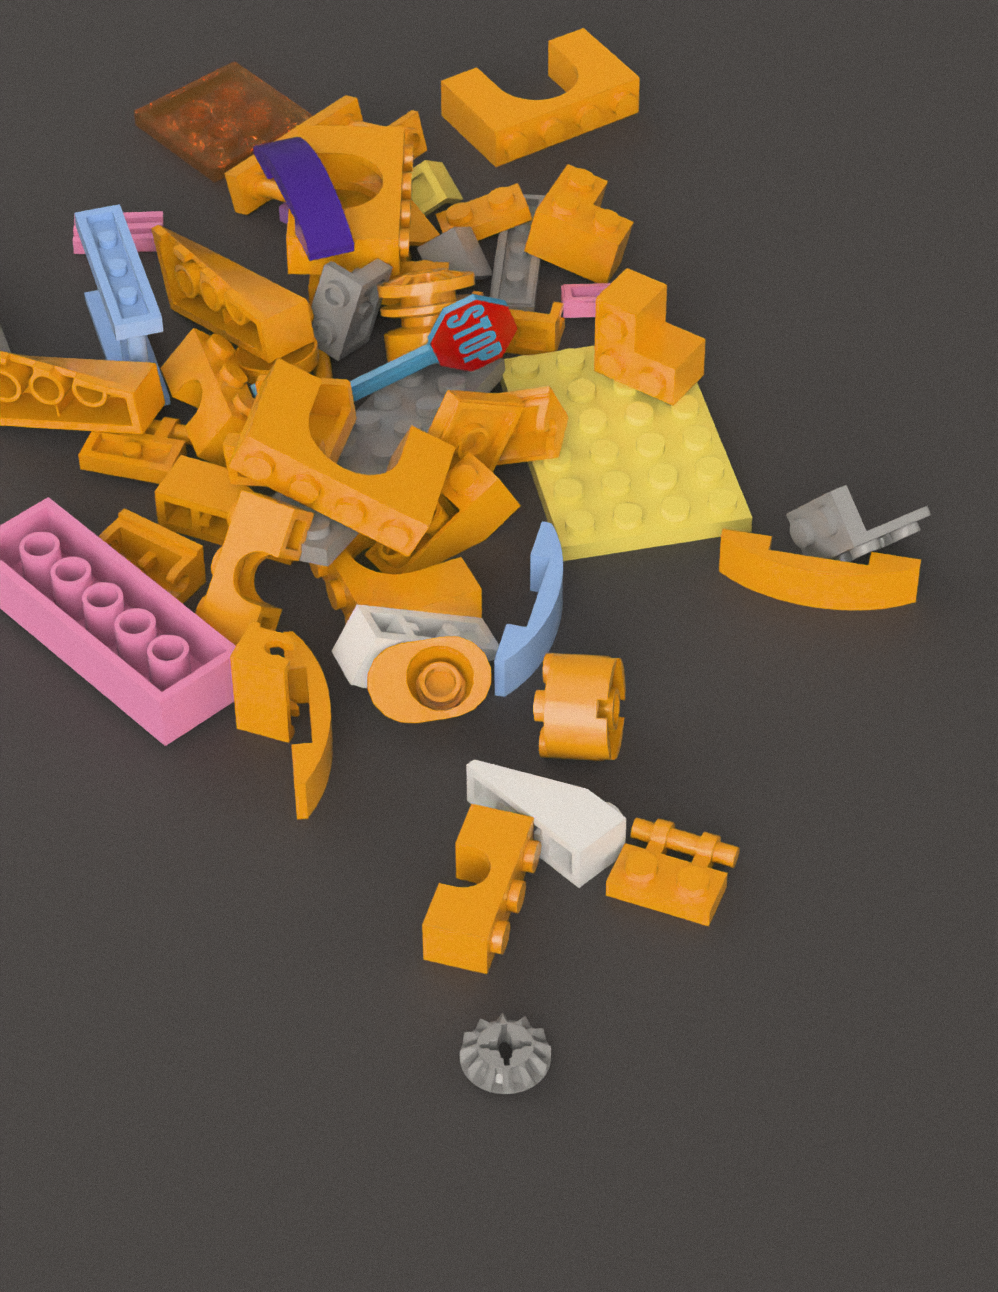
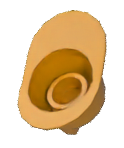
M444 636L405 642L386 648L373 660L367 674V690L373 704L386 717L400 723H423L449 719L471 712L485 700L491 686V666L485 653L475 643L459 636Z

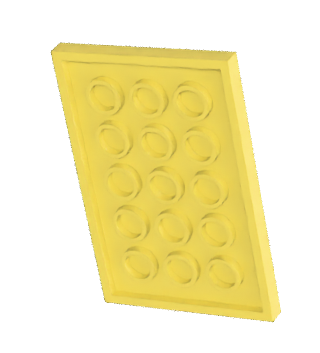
M595 346L575 349L568 348L561 351L521 355L504 359L505 372L502 375L503 379L500 381L503 392L550 386L568 415L559 458L528 461L547 521L552 523L557 532L563 561L721 537L723 529L752 532L753 517L698 383L673 406L595 372Z

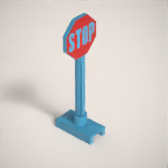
M472 294L443 308L427 337L428 343L350 381L354 402L434 363H439L444 367L473 372L502 358L518 330L506 301ZM254 383L250 387L256 398L257 390Z

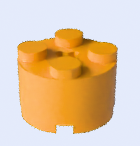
M546 653L543 660V682L546 684L545 690H536L533 705L534 720L544 722V727L541 728L539 736L540 757L592 761L615 760L620 751L624 729V717H619L620 700H625L626 691L625 672L621 658H611L610 656Z

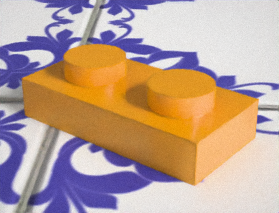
M518 183L508 187L496 188L487 195L466 203L454 204L447 210L435 214L442 233L453 227H471L477 241L533 220Z

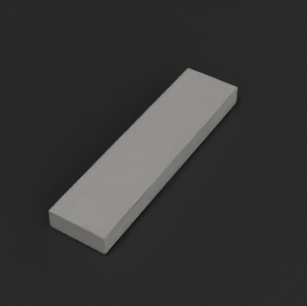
M523 194L532 219L537 207L546 195ZM533 220L499 232L489 297L505 300L509 309L535 312L542 259L524 252Z

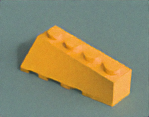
M161 225L151 228L172 310L215 334L223 336L228 341L268 363L316 341L312 327L314 314L307 299Z
M0 351V426L144 434L165 405L156 363L38 357Z

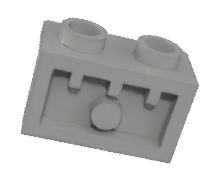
M379 258L361 269H354L352 272H349L333 261L324 265L311 306L314 314L312 327L321 351L340 361L369 342L383 299L378 297L377 285L389 281L393 269L392 266Z

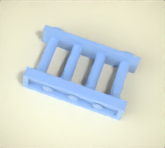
M118 204L75 212L76 229L98 288L95 291L85 292V301L105 359L156 363L165 405H170V396L147 336L163 332L162 316L121 206Z

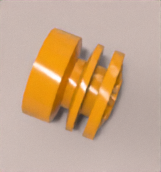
M448 268L428 269L405 273L391 281L377 285L379 298H400V303L382 307L380 309L381 316L403 318L404 326L392 329L384 334L388 362L428 343L427 337L442 309L472 295H456L455 290L475 285L474 272L448 270Z

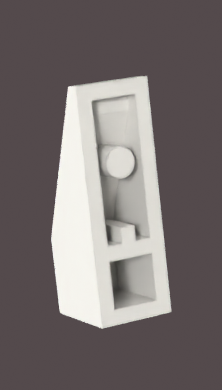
M357 604L331 652L350 685L367 688V674L373 660L391 646L437 637L459 636L475 643L485 653L488 661L495 659L499 644L483 618Z
M474 759L466 765L467 801L470 804L534 817V840L541 842L540 858L578 888L617 860L626 840V817L612 803L604 802L586 788Z

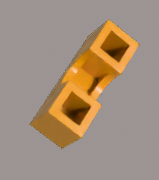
M193 328L160 369L172 397L198 408L196 414L185 426L197 457L227 469L222 446L228 433L241 434L255 399L247 385L248 378L240 369L235 358L233 345L219 334L209 335Z
M241 490L239 498L232 503L227 516L229 528L223 546L217 550L211 564L213 576L207 594L198 603L195 614L235 646L251 621L261 623L262 628L275 631L282 609L264 602L259 597L254 585L255 572L260 563L270 556L299 561L302 553V544L306 541L307 531L310 529L315 513L264 494Z
M471 804L455 842L456 879L473 882L477 885L455 887L442 883L438 884L422 923L423 960L488 974L495 953L503 955L506 950L510 935V922L507 921L511 912L519 913L522 908L526 891V882L523 880L526 872L534 873L536 871L541 853V842L534 840V817Z

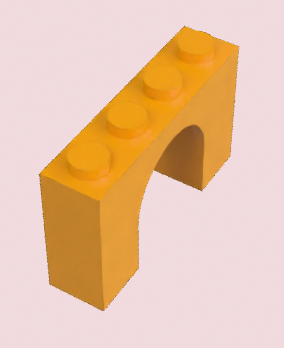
M582 28L548 41V76L566 93L544 100H528L514 97L502 91L476 67L441 80V115L491 164L498 167L639 113L640 77L587 30Z
M296 125L295 137H301L313 148L325 167L335 189L360 192L373 199L362 205L343 209L354 241V251L309 261L295 234V218L289 209L286 234L288 274L321 275L324 265L331 261L352 272L354 269H361L379 258L393 267L390 276H399L400 257H409V229L402 228H410L411 224L410 200H412L413 145H405L404 127Z
M277 358L258 390L228 467L409 557L430 527L456 447L411 425L392 454L385 473L366 475L347 470L329 459L316 445L310 433L309 415L322 380Z
M359 533L328 567L309 563L315 578L322 577L324 579L331 606L334 610H342L345 615V624L357 604L482 618V588L462 557L409 573H380L365 568L354 560L359 553L377 542Z

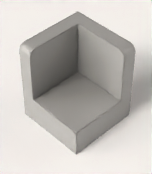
M453 227L417 248L422 260L449 262V270L474 272L475 280L486 279L493 275L471 227Z

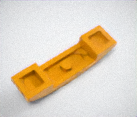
M728 529L722 530L719 572L736 583L760 594L793 604L831 610H876L916 602L921 559L871 552L869 565L774 551L771 550L772 536Z
M293 631L283 632L295 641L294 651H284V658L290 660V669L288 671L289 699L297 704L309 703L312 743L291 744L298 820L309 818L324 793L332 766L333 737L331 703L325 676L312 651Z

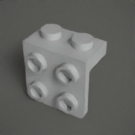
M844 485L787 513L786 516L790 523L791 537L794 543L801 548L803 555L850 562L921 531L917 521L930 516L931 512L928 506H925L866 531L848 487Z

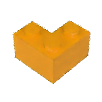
M567 164L535 211L524 252L595 283H608L621 264L634 222L619 216L612 210L601 208L608 184L607 180L593 175L586 169L576 168Z
M627 268L596 297L594 371L674 406L704 375L706 339L667 323V285Z

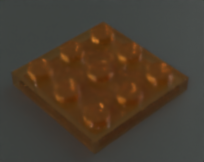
M235 61L134 111L136 126L214 183L225 178L224 173L254 154L253 146L274 142L294 129L296 125H300L313 116Z

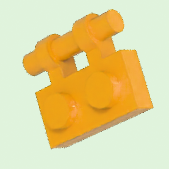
M166 416L162 420L154 419L144 434L91 431L78 454L80 469L160 484L180 455L187 456L186 444L192 445L186 431V425L181 424L180 419Z
M637 817L632 825L630 836L633 839L647 842L648 845L644 849L627 843L624 844L606 880V896L709 926L727 888L728 873L712 869L714 863L734 868L738 860L740 848L721 842L719 835L704 831L699 836L675 829V823L658 818L656 822ZM671 849L694 856L691 863L666 854Z

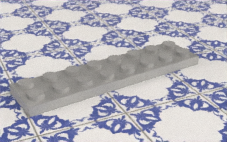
M500 358L473 372L444 367L439 363H434L374 392L356 410L357 420L337 464L347 470L360 474L376 475L385 473L392 454L411 425L426 433L428 432L447 390L490 393L503 379L502 375L505 372L504 359ZM279 492L272 496V498L315 513L310 529L307 531L306 541L302 544V553L299 561L328 567L359 534V532Z

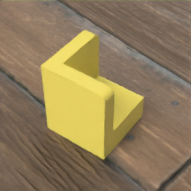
M424 160L413 168L412 201L425 216L445 203L457 204L463 200L442 162Z

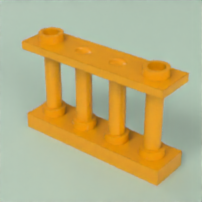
M347 95L300 124L381 126L364 122L358 99ZM411 110L388 125L404 127L405 145H413V160L427 151L418 111ZM296 127L275 141L295 137ZM254 154L224 173L236 213L248 215L271 199L286 202L274 178H266ZM335 189L340 201L360 193L352 190Z

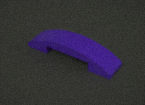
M301 137L253 146L254 155L266 178H274L295 218V234L309 261L353 252L354 241L340 200L325 167L313 148Z

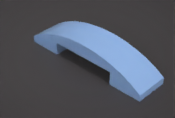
M542 521L530 554V591L538 592L527 627L506 624L494 659L496 696H507L534 673L544 660L545 654L549 652L559 629L563 607V555L557 532L552 523Z

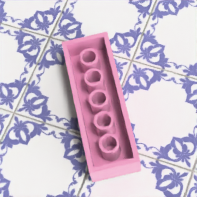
M48 497L0 525V609L164 746H167L234 702L230 655L236 646Z

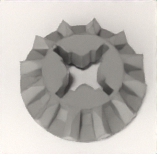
M502 1012L497 1021L487 1022L480 1018L475 1030L464 1032L460 1050V1065L466 1077L483 1090L497 1094L519 1093L538 1084L549 1070L551 1046L546 1040L544 1029L531 1027L526 1016L518 1021L508 1020ZM501 1042L510 1044V1048L513 1051L507 1066H504V1058H501L498 1051Z

